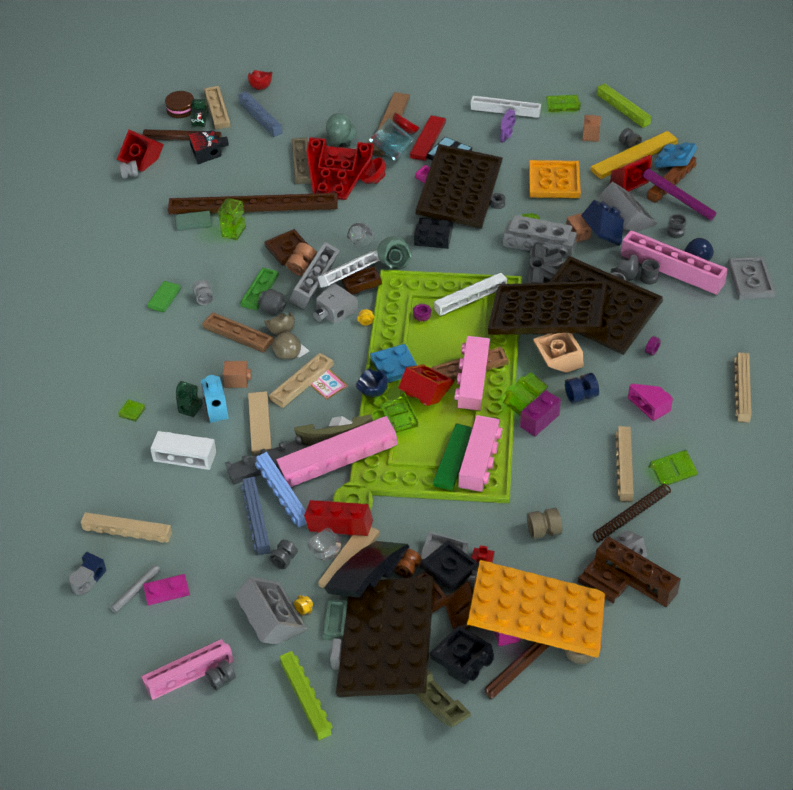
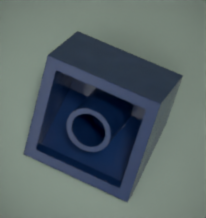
M593 200L581 216L598 237L618 246L621 245L624 219L620 216L621 212L614 206L611 208L604 201Z

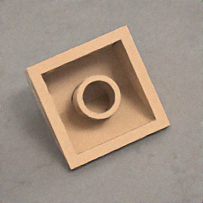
M548 333L533 339L548 367L565 373L584 367L583 351L572 333Z

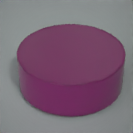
M426 304L416 305L413 308V317L418 321L430 319V306Z
M652 336L646 345L645 353L651 356L656 354L661 340Z

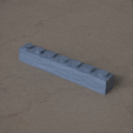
M247 91L238 94L239 103L273 137L283 134L282 125Z
M255 477L242 479L241 490L245 492L243 494L244 501H247L245 509L249 511L247 513L248 521L251 520L249 527L250 531L253 530L251 537L252 541L255 540V543H253L254 551H257L258 556L271 553Z

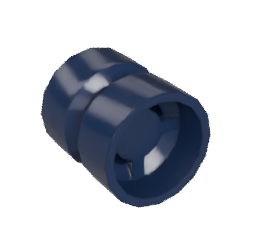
M593 373L581 375L580 378L573 377L565 380L566 395L571 403L583 401L584 397L590 399L599 396L598 381Z

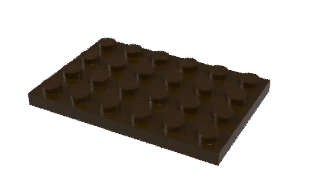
M438 144L415 214L482 229L503 157Z
M568 256L549 283L607 281L608 286L600 332L577 334L624 355L663 302V296Z
M607 281L498 284L487 328L488 335L600 332L608 287Z
M433 577L379 580L375 587H367L360 598L348 596L336 687L338 697L426 693L435 584Z

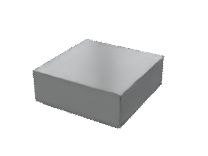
M333 638L330 661L333 670H339L342 648L341 639Z

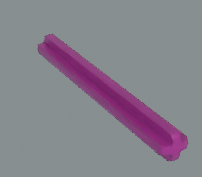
M647 169L644 172L643 177L707 219L713 220L717 213L713 209L654 171Z

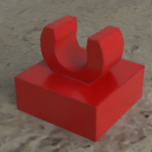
M480 545L479 548H474L472 559L478 563L480 560L493 563L495 551L488 550L487 546Z

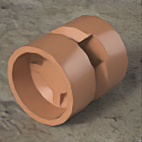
M298 243L293 254L286 262L287 268L293 273L303 276L316 256L317 251L306 243Z

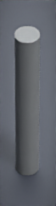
M153 565L110 609L117 613L144 587V583H148L160 571V568L157 565Z

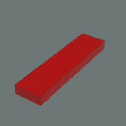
M432 115L429 117L410 152V158L426 161L427 153L433 148L446 123V118Z

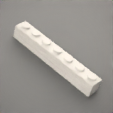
M472 96L471 110L506 114L511 109L515 111V115L539 118L541 113V104L481 96Z
M377 250L368 252L318 276L320 287L329 286L380 261Z
M502 273L495 274L474 285L456 291L434 301V310L442 316L496 292L498 284H507V278Z

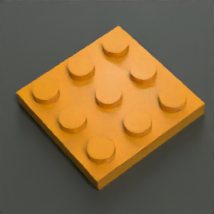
M529 160V197L580 198L579 161Z

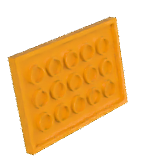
M480 560L467 625L598 658L601 648L605 593L598 589Z

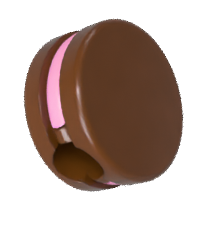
M175 91L165 98L166 111L169 116L185 118L193 114L195 103L191 93Z

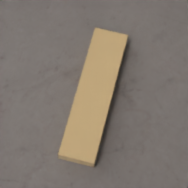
M219 86L204 88V94L215 130L231 127Z
M321 353L317 354L269 395V400L284 408L334 365V361Z
M267 391L248 393L252 455L260 454V450L264 448L266 451L272 449Z
M371 527L368 536L352 535L318 581L319 587L324 588L334 574L352 556L375 542L380 535V531Z

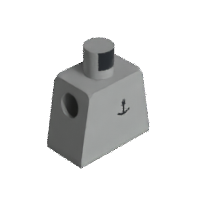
M332 283L316 298L317 311L313 313L314 318L319 322L326 318L332 323H337L358 312V300L336 283Z

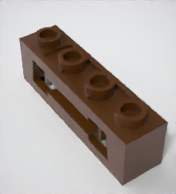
M608 536L596 549V558L604 563L608 561L613 562V568L617 566L620 568L618 571L631 578L629 586L664 607H667L678 594L681 578ZM655 588L658 589V595L651 591Z

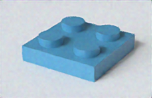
M696 143L667 144L655 160V167L687 166L697 150Z
M406 344L370 354V359L376 371L381 370L388 378V383L402 379L406 367L417 365Z

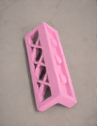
M220 639L141 676L149 695L154 700L205 676L206 670L217 667L218 663L222 660H226L229 664L234 662L232 650L228 643L225 644Z

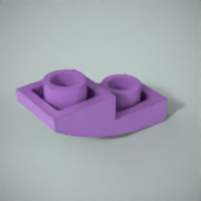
M509 109L502 119L500 142L502 143L507 138H510L513 133L512 127L516 122L514 110Z

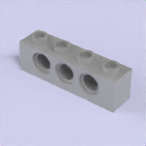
M326 242L323 243L294 288L289 299L291 303L305 310L320 286L317 277L331 269L340 250Z

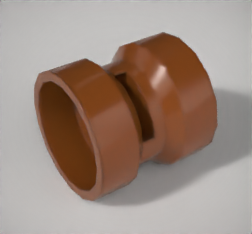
M408 549L394 570L403 578H411L415 573V568L420 565L422 558L416 551Z

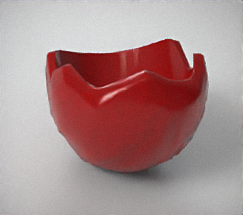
M254 70L252 74H248V82L252 88L264 90L270 85L273 72Z

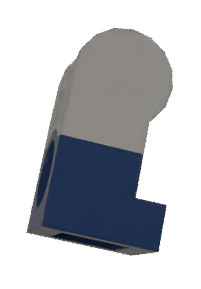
M89 552L82 556L83 564L69 576V582L74 594L84 595L98 582L107 571L104 559Z

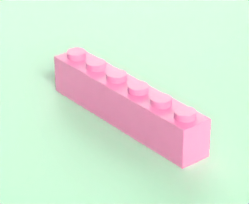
M632 230L622 241V257L630 259L631 255H636L640 264L647 259L655 260L660 265L659 272L716 295L725 285L728 268Z
M385 416L276 460L280 473L288 485L293 487L396 446L398 441L388 417Z

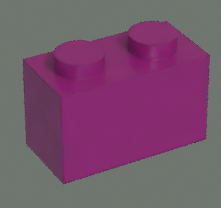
M545 390L521 411L520 427L536 437L560 415L561 399Z

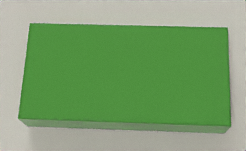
M164 281L148 302V308L164 313L181 290L180 285Z

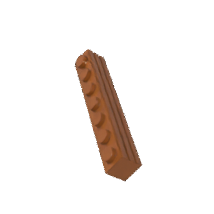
M693 156L687 166H674L663 178L674 185L678 184L687 173H690L692 168L696 167V157ZM654 185L648 191L647 199L656 203L667 192Z

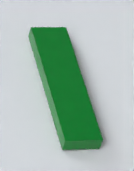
M455 424L434 478V487L453 491L473 427Z

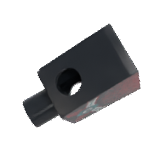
M213 130L188 133L190 147L197 164L221 157V147L229 146L227 136L218 138Z

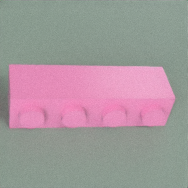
M467 336L466 343H462L461 354H464V358H460L459 369H462V373H458L457 384L460 385V389L456 388L455 400H458V408L481 411L489 338Z
M476 415L459 472V488L482 492L484 484L489 483L490 472L488 470L493 468L494 457L492 456L497 454V439H501L503 428H500V419Z

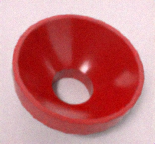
M396 112L392 117L394 128L406 135L414 134L420 129Z
M381 157L371 160L361 175L360 180L367 184L379 183L386 175L385 161Z

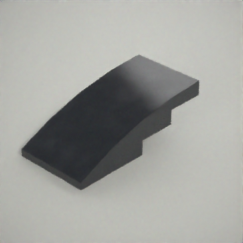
M375 541L352 556L334 574L324 589L328 594L360 598L367 587H375L381 577H390L410 546L405 543Z

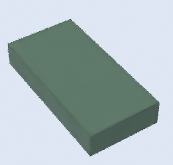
M210 211L176 215L177 230L212 226Z
M327 600L323 629L324 640H333V638L343 640L348 600Z

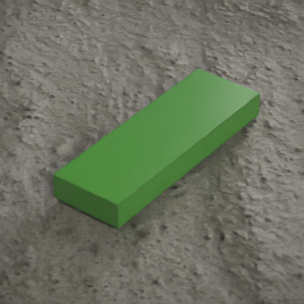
M262 267L240 302L241 307L257 311L260 307L258 300L261 293L272 288L279 276V272Z

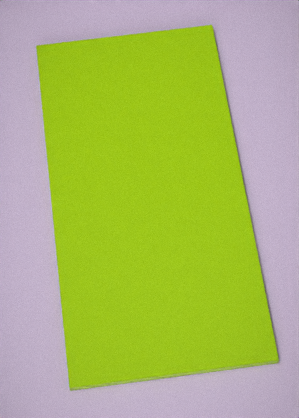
M380 270L382 284L378 285L374 310L375 318L372 323L366 370L372 369L376 371L370 359L371 353L406 344L417 365L424 364L430 368L464 358L461 350L462 343L467 341V336L489 338V350L502 347L509 362L508 365L486 371L481 411L458 408V400H455L456 388L460 389V385L457 384V380L454 381V384L439 403L430 406L420 403V399L405 395L404 391L398 388L401 379L388 383L386 391L379 397L372 398L362 393L359 417L372 415L373 421L387 416L396 432L398 445L352 463L349 482L363 483L374 496L510 503L519 335H488L487 328L496 292L442 316L434 310V301L494 275ZM504 275L507 278V284L522 283V276ZM418 304L430 306V319L426 321L416 320L413 317V308ZM476 415L500 419V428H503L501 439H497L498 451L497 454L492 456L494 457V465L492 469L488 470L490 472L489 483L484 484L483 491L459 488V475L453 491L434 487L433 481L455 424L473 427Z

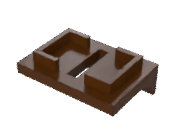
M468 581L454 593L446 595L450 603L446 604L445 607L453 630L457 626H461L466 630L472 627L467 625L473 595V588Z

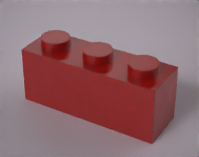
M310 500L304 514L309 532L368 536L373 523L369 504Z

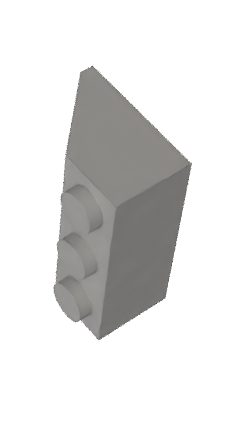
M614 182L599 196L611 208L614 206L621 212L620 216L624 219L623 229L625 231L632 230L638 232L657 224L630 192Z
M249 577L236 592L235 596L239 601V605L247 615L249 623L255 629L257 637L261 642L279 644L307 630L280 582Z

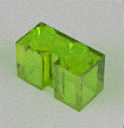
M226 198L219 208L218 214L222 237L238 240L245 230V217H241L244 213L242 201Z
M530 372L525 377L521 376L516 385L508 387L503 403L521 416V411L547 390L548 385Z

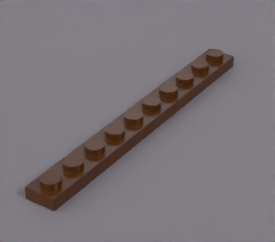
M338 194L169 198L168 213L338 209Z

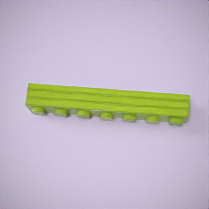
M604 83L597 87V95L639 126L644 128L651 124V116L610 86Z
M293 651L280 655V664L318 741L331 736L332 724L330 721H327L326 712L324 709H321V702L319 698L316 699L315 690L313 687H310L309 678L305 677V671L303 666L299 665L298 656L294 655Z

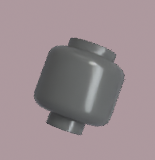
M273 289L263 291L258 300L261 310L272 315L278 314L279 311L283 312L286 306L284 295Z

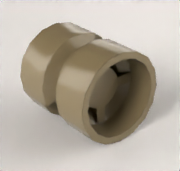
M557 508L545 509L544 513L540 511L527 513V524L532 539L543 538L545 534L549 536L562 534V522Z

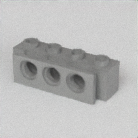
M514 215L513 220L508 221L504 231L503 246L531 252L532 246L542 244L546 248V255L560 253L562 258H568V256L572 257L575 250L577 233L571 232V225Z

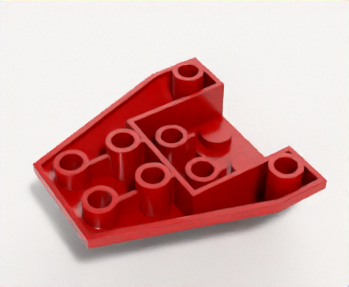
M309 137L307 158L313 194L337 193L338 199L347 200L372 159L374 144L358 142L356 149L327 146L326 139Z

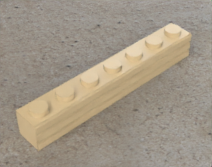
M738 352L737 357H734V364H736L734 366V373H736L734 376V381H736L734 389L737 390L735 391V399H737L735 401V408H737L735 416L737 417V422L750 423L752 415L749 353Z
M618 426V431L615 432V439H618V441L616 440V448H618L616 450V457H618L616 467H619L617 469V477H619L617 479V486H619L617 496H620V501L633 502L631 427Z
M87 512L84 513L81 520L82 529L85 531L109 533L110 535L129 536L136 539L142 538L148 541L155 540L159 542H169L172 535L171 525Z

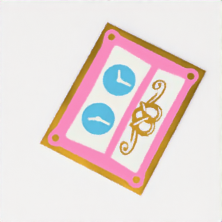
M330 369L310 385L326 400L348 387Z

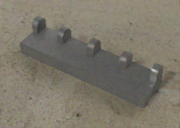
M296 436L295 441L285 445L283 442H280L279 447L268 451L265 448L261 449L260 454L249 458L246 455L242 456L241 461L233 464L230 461L226 462V471L233 485L243 482L242 479L261 475V471L256 468L255 462L256 457L265 452L268 453L276 467L279 468L276 459L304 449L301 438Z

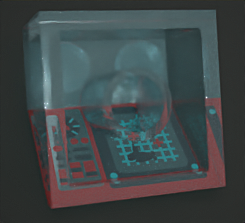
M389 118L369 140L396 161L407 152L414 138Z

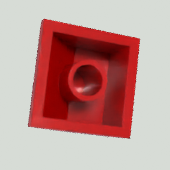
M128 129L117 160L126 164L136 160L137 169L143 172L158 160L164 144Z
M647 155L612 170L610 184L614 182L630 192L649 183L643 177V174L647 169H651L652 156Z
M421 364L406 367L398 388L404 391L405 395L420 399V403L430 406L440 402L455 380Z

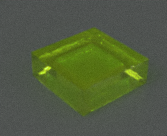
M128 399L118 412L119 417L136 422L144 412L145 404Z

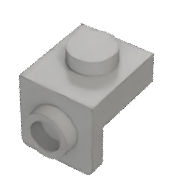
M624 531L614 538V540L641 556L646 557L648 555L643 537L631 531Z

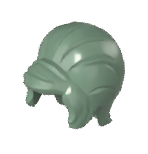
M337 113L330 116L327 120L326 131L328 136L325 137L327 145L338 147L341 143H344L346 146H350V142L357 132L349 117L345 114Z
M399 236L385 238L377 248L379 260L389 269H402L408 265L412 258V252L409 250L407 242Z

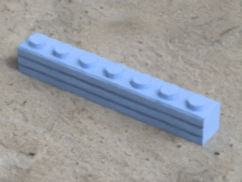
M265 452L257 456L256 468L260 469L262 477L266 478L268 486L272 487L274 495L278 496L281 506L285 507L287 515L291 516L293 524H296L298 528L307 524L304 517L306 510L268 453Z

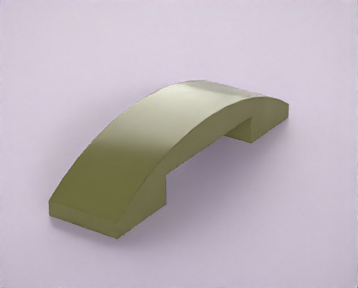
M372 415L353 417V424L316 430L314 424L294 427L296 436H300L302 444L311 446L373 421Z
M428 670L426 693L415 694L425 707L449 727H454L470 717L471 713L458 699L454 701L433 680L432 673Z

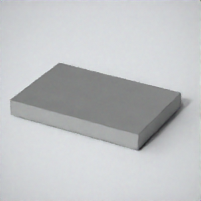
M763 256L728 258V266L739 300L775 297L776 292Z

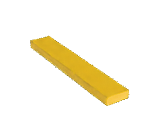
M666 131L592 165L590 171L600 179L611 175V171L647 155L652 156L662 151L663 147L667 144H677L678 138Z

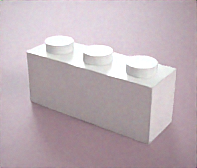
M162 431L157 432L150 448L154 462L210 470L216 455L214 439Z

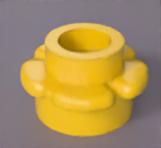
M364 309L358 313L357 321L364 326H368L373 323L375 316L371 310Z
M299 595L297 600L294 601V607L300 615L304 616L307 613H311L313 602L308 596Z

